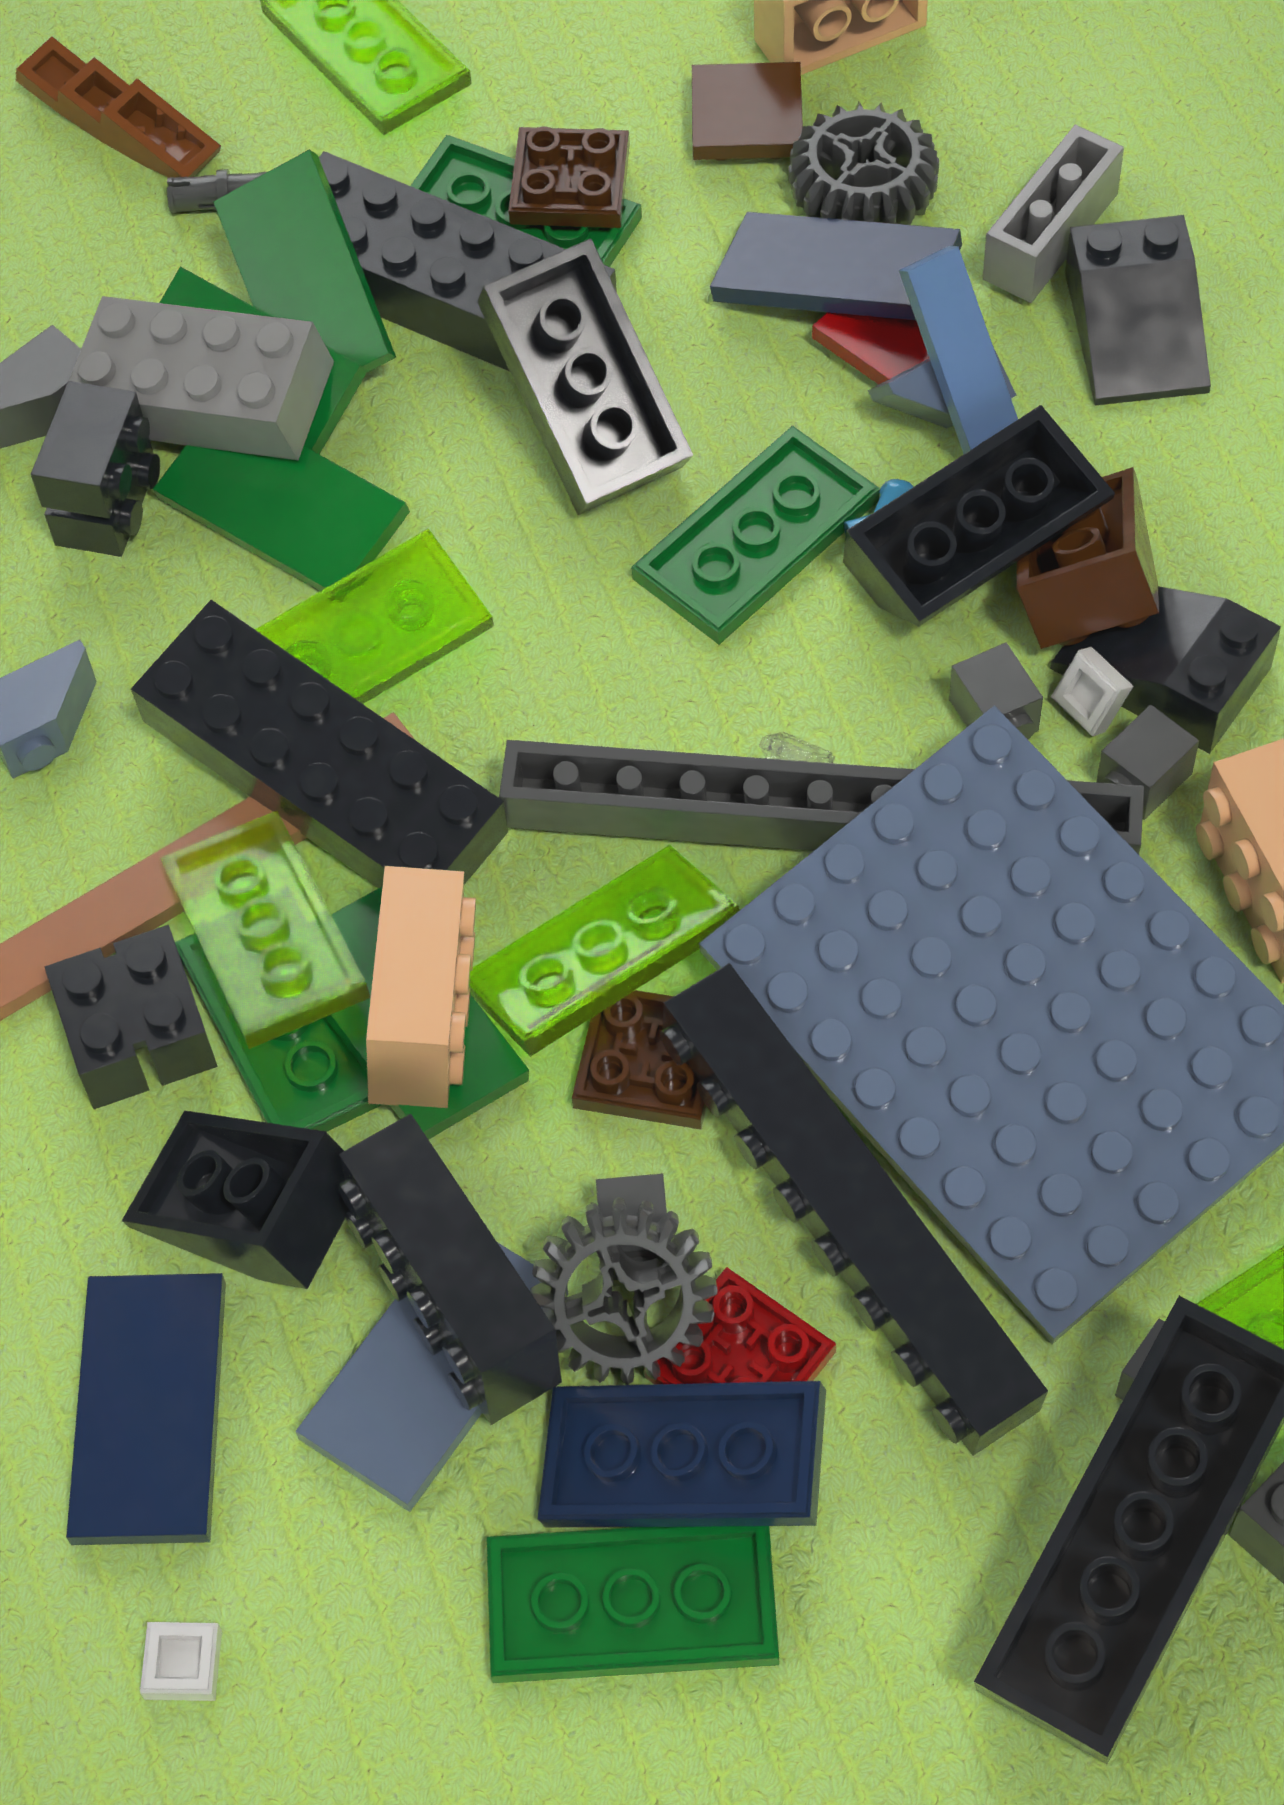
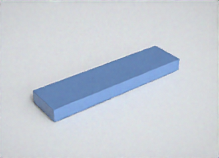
M948 246L898 271L963 454L1018 420L959 247Z

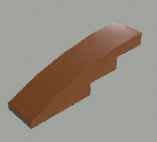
M50 37L16 68V82L61 116L102 143L166 177H194L220 152L221 145L139 79H136L129 85L95 57L86 64L54 37Z

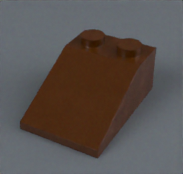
M1134 467L1102 477L1115 492L1114 499L1017 562L1016 588L1041 649L1056 644L1063 646L1073 645L1083 641L1092 633L1115 626L1120 628L1132 627L1142 623L1149 616L1159 613L1158 581Z

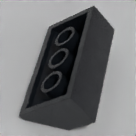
M1039 405L846 530L843 563L878 607L919 627L1114 499L1115 492L1044 407Z

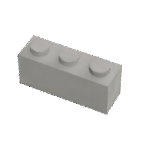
M1075 124L986 233L983 280L1032 303L1067 259L1070 227L1094 225L1118 195L1124 147Z

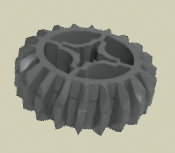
M858 102L856 108L852 111H846L837 105L832 117L817 114L813 126L802 127L799 140L794 142L793 149L790 152L789 183L791 184V190H793L796 206L804 208L807 217L911 225L915 215H925L929 200L934 198V193L937 191L939 158L937 157V151L934 150L935 145L932 142V134L923 133L920 120L906 122L903 109L897 110L892 114L886 113L882 102L875 110L864 109L861 103Z
M618 1197L613 1201V1216L603 1217L600 1207L596 1203L591 1202L586 1206L588 1225L583 1226L577 1219L567 1216L562 1220V1231L567 1240L550 1235L545 1238L543 1250L550 1259L534 1261L532 1275L542 1283L531 1287L530 1292L539 1306L543 1307L542 1310L555 1328L558 1353L573 1347L569 1356V1367L574 1372L583 1368L591 1360L594 1362V1379L598 1380L599 1383L606 1379L609 1368L613 1367L620 1368L622 1382L629 1385L634 1380V1367L644 1366L647 1375L651 1379L656 1380L660 1376L659 1374H661L658 1359L664 1356L671 1364L679 1367L684 1363L685 1356L683 1351L675 1347L679 1342L694 1347L701 1345L703 1342V1332L697 1324L711 1323L713 1321L714 1307L706 1299L717 1294V1283L715 1278L704 1275L712 1268L710 1253L703 1251L693 1252L699 1244L698 1233L694 1229H689L674 1235L679 1224V1218L676 1213L669 1211L656 1223L653 1222L652 1202L648 1200L643 1201L639 1205L637 1216L627 1215L626 1202L623 1198ZM620 1245H633L648 1249L663 1258L665 1262L660 1263L657 1258L647 1261L633 1260L624 1253ZM597 1252L600 1260V1274L594 1280L583 1284L582 1292L567 1297L566 1287L572 1273L585 1258ZM613 1268L619 1281L624 1282L628 1291H634V1314L630 1309L627 1299L623 1300L622 1295L618 1291H612ZM681 1285L679 1297L672 1311L661 1323L650 1329L647 1323V1309L654 1302L665 1298V1290ZM604 1321L611 1322L619 1326L626 1336L606 1334L589 1325Z

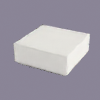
M1092 647L1078 650L1051 698L1091 736L1106 732L1134 686Z
M147 1622L140 1694L143 1699L215 1701L222 1629L219 1624Z

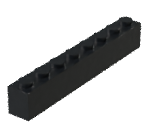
M728 963L664 1002L663 1030L659 1034L666 1051L679 1066L687 1062L700 1080L697 1083V1089L707 1108L716 1117L724 1114L738 1132L734 1138L744 1159L753 1169H758L762 1166L776 1186L773 1188V1194L781 1210L794 1223L801 1219L815 1238L812 1241V1248L821 1265L833 1277L840 1273L855 1293L851 1296V1301L863 1323L871 1331H876L880 1328L895 1348L891 1352V1356L903 1378L912 1387L921 1384L936 1406L932 1408V1413L946 1437L955 1444L962 1441L972 1456H974L1040 1412L1048 1393L1047 1388L732 965Z

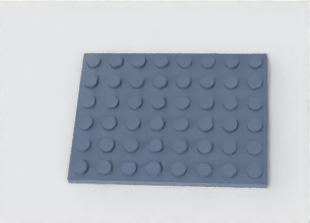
M995 705L699 943L700 952L716 970H719L728 963L732 965L825 1092L1051 1344L1056 1342L1284 1146V1005Z

